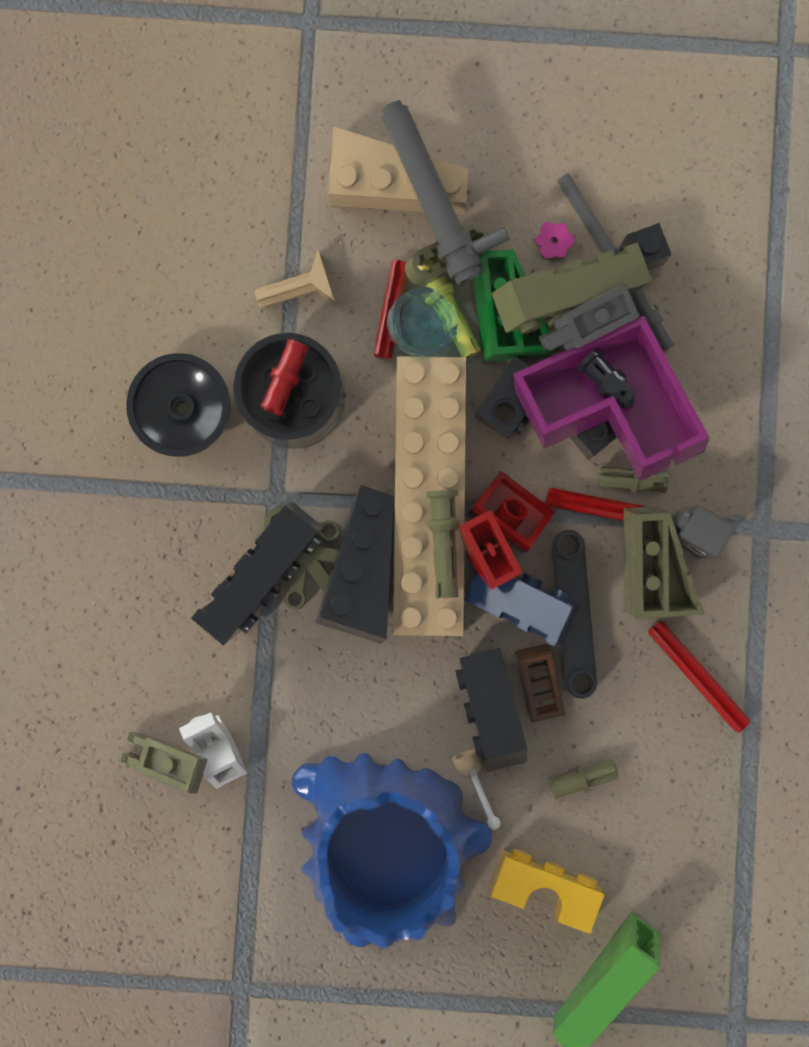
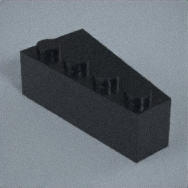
M294 502L286 504L255 540L256 547L254 549L250 548L235 564L233 576L229 575L210 594L214 598L213 601L203 608H199L190 619L223 646L241 631L247 634L259 620L255 615L262 605L268 608L280 592L276 587L283 579L289 582L301 566L297 561L304 552L310 556L321 543L322 539L318 535L324 527Z

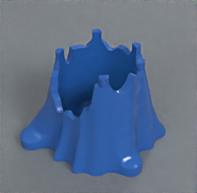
M367 753L358 755L350 763L343 762L334 756H327L321 763H305L299 766L292 777V788L299 797L312 803L318 812L317 820L309 827L304 828L301 833L303 838L312 845L313 849L311 858L302 866L301 872L311 880L314 886L315 897L323 905L325 915L332 923L334 931L343 933L346 941L355 947H365L373 943L381 948H387L398 940H420L424 937L425 932L435 924L442 926L453 925L456 919L455 901L465 888V884L459 876L461 866L468 859L486 852L492 843V833L487 824L466 816L462 811L463 799L459 786L428 768H423L419 771L410 770L401 759H394L387 766H378Z

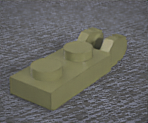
M129 732L127 740L132 744L143 747L141 756L130 752L123 753L122 762L137 768V772L186 793L198 794L208 759L157 738Z

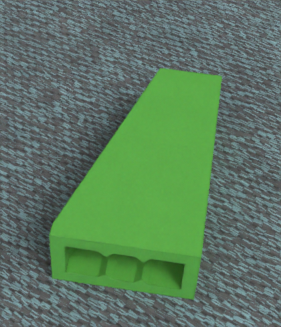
M633 912L627 916L555 1014L552 1035L556 1037L563 1047H590L659 970V932Z

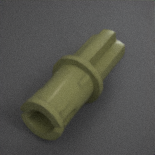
M603 466L599 471L598 481L602 487L630 489L631 493H635L636 490L666 493L668 486L664 485V483L669 484L668 471H662L639 481L633 468Z
M609 759L583 768L578 765L576 766L577 770L553 778L550 777L548 782L554 799H558V797L581 790L587 793L589 792L588 788L616 780L618 778V770L614 761Z

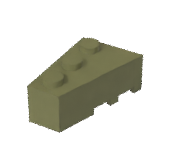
M659 507L624 508L625 610L636 619L705 615L693 586L692 575L688 572L683 557L684 552L671 514Z

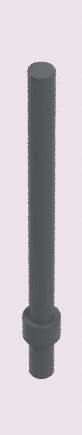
M565 174L559 178L557 182L601 253L612 250L613 254L616 255L618 252L570 175ZM640 289L631 294L638 313L641 317H645L663 352L672 348L675 344L661 323L663 318L658 310L652 309Z

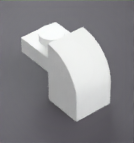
M211 712L206 715H200L179 728L183 740L196 755L208 759L204 770V777L216 789L247 774L240 753L219 715L214 716Z

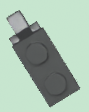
M620 284L559 315V318L553 320L555 329L539 336V340L544 350H552L562 344L565 350L574 347L580 348L639 318L640 315L627 285Z

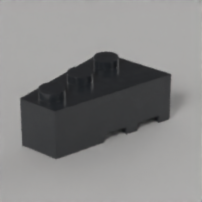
M500 648L459 658L461 669L455 670L460 691L467 690L469 702L463 704L468 723L475 722L478 736H474L472 739L477 758L483 756L487 772L526 763L527 745Z

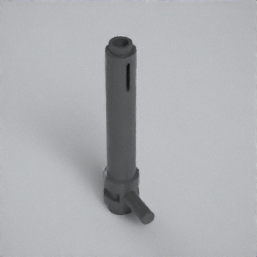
M400 100L394 101L382 109L384 114L382 120L438 241L437 250L441 259H446L448 263L446 270L450 278H454L457 285H461L482 274L480 268L482 262L479 255L510 240L509 234L504 226L472 242L469 233L463 231L408 107L403 105Z

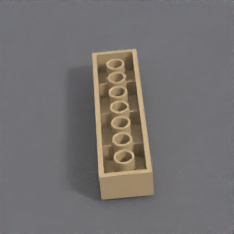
M397 357L393 635L463 636L464 546L459 526L458 529H455L459 597L436 598L433 531H430L427 523L431 520L430 498L426 497V492L458 490V496L455 497L456 519L459 520L460 525L465 523L466 357Z

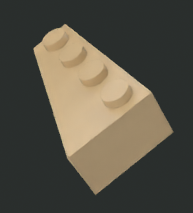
M333 126L328 192L331 206L424 212L394 145ZM430 157L455 213L464 215L467 198L468 169Z

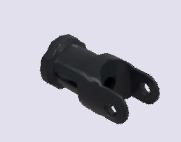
M598 348L590 352L577 367V372L580 375L585 374L598 387L597 392L603 398L608 399L614 396L620 407L630 408L634 404L635 398L632 389L626 383V374L620 369L616 370L603 357L604 352Z

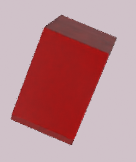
M491 510L459 526L466 557L490 589H494L523 573Z

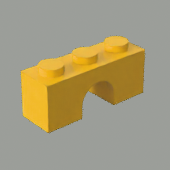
M513 849L512 853L505 850L502 851L489 887L492 898L524 909L528 897L533 891L539 888L552 889L558 894V901L553 913L556 921L591 934L605 895L600 886H597L598 881L581 873H578L577 878L564 873V867L550 861H546L545 865L531 861L532 855L518 849Z

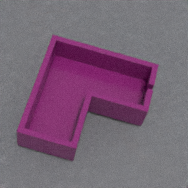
M644 316L580 348L574 347L513 374L514 390L544 449L609 421L639 481L668 469L671 459L677 465L704 453L710 439ZM598 348L604 352L603 357L616 370L620 369L626 374V383L632 389L635 398L634 404L630 408L620 407L614 396L608 399L603 398L597 392L598 387L585 374L580 375L577 372V367L590 352Z

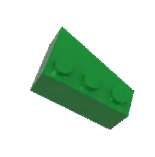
M514 249L486 251L480 254L482 274L473 279L483 363L512 360L514 356L519 359L549 357L559 350V346L552 350L543 349L539 336L549 331L545 323L541 324L542 327L527 334H522L521 330L506 333L491 293L510 280L526 275Z

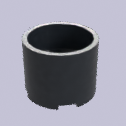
M279 333L268 336L250 347L237 366L233 385L237 407L248 424L261 437L276 446L288 449H301L313 446L324 440L342 417L345 407V391L338 367L327 349L310 337L296 333ZM290 339L306 345L309 351L306 353L297 375L299 378L297 387H292L301 395L296 396V402L290 403L289 399H287L283 414L280 416L264 410L260 405L263 403L273 379L270 376L273 368L278 367L287 345L286 342Z

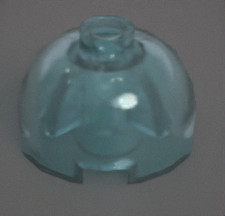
M422 286L406 291L394 301L388 312L387 329L389 337L397 349L409 356L428 357L444 351L443 349L449 345L451 339L455 338L457 334L458 317L455 307L452 303L449 304L446 298L439 294V290Z

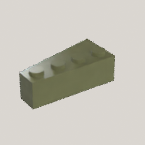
M638 243L626 246L624 250L616 255L611 250L601 253L596 258L584 263L581 260H577L554 271L550 268L510 280L491 294L506 333L521 330L522 334H527L542 327L541 324L547 323L549 328L555 327L553 320L559 318V315L620 284H626L630 294H633L653 281Z

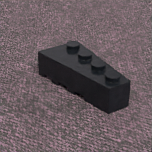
M363 485L359 487L315 623L380 644L387 639L393 495Z

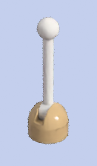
M475 748L462 751L452 758L455 768L462 776L471 777L488 817L487 826L491 830H497L501 824L500 819L494 816L477 775L482 768L481 757L477 758Z

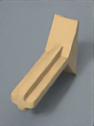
M318 249L311 272L255 290V297L260 308H266L316 291L335 304Z

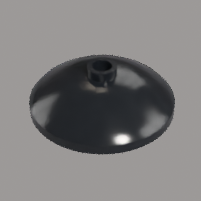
M183 353L167 354L147 363L131 382L126 400L127 417L138 439L155 452L171 457L195 455L213 445L224 432L231 410L229 390L220 373L207 361L194 355ZM181 403L188 404V411L185 414H178L177 407Z

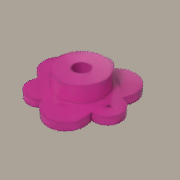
M545 222L540 228V234L536 237L535 243L541 247L540 254L544 259H552L555 255L558 258H564L567 255V249L574 245L575 238L571 233L567 232L565 224L559 223L555 225L552 222Z

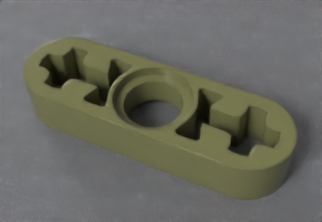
M472 224L463 228L464 232L469 233L472 241L488 235V232L479 225ZM438 241L418 250L406 262V275L414 284L424 286L448 274L446 270L448 263L446 259H441L437 250ZM430 261L433 263L428 270H420L418 268V265L423 266Z

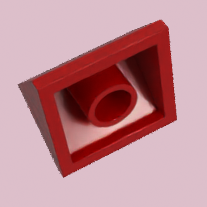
M500 471L469 513L477 517L491 510L507 542L521 553H526L530 550L555 511L503 471Z

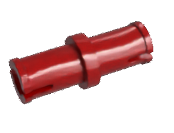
M290 339L286 342L287 345L278 367L273 368L270 376L273 379L263 403L260 405L264 410L280 416L283 414V409L292 387H297L299 378L297 375L306 353L309 351L306 345Z

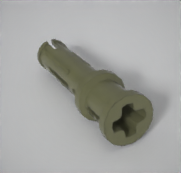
M458 490L426 492V497L430 498L431 520L427 523L430 531H433L436 598L459 597L455 549V529H458V526H460L455 513V497L458 496Z

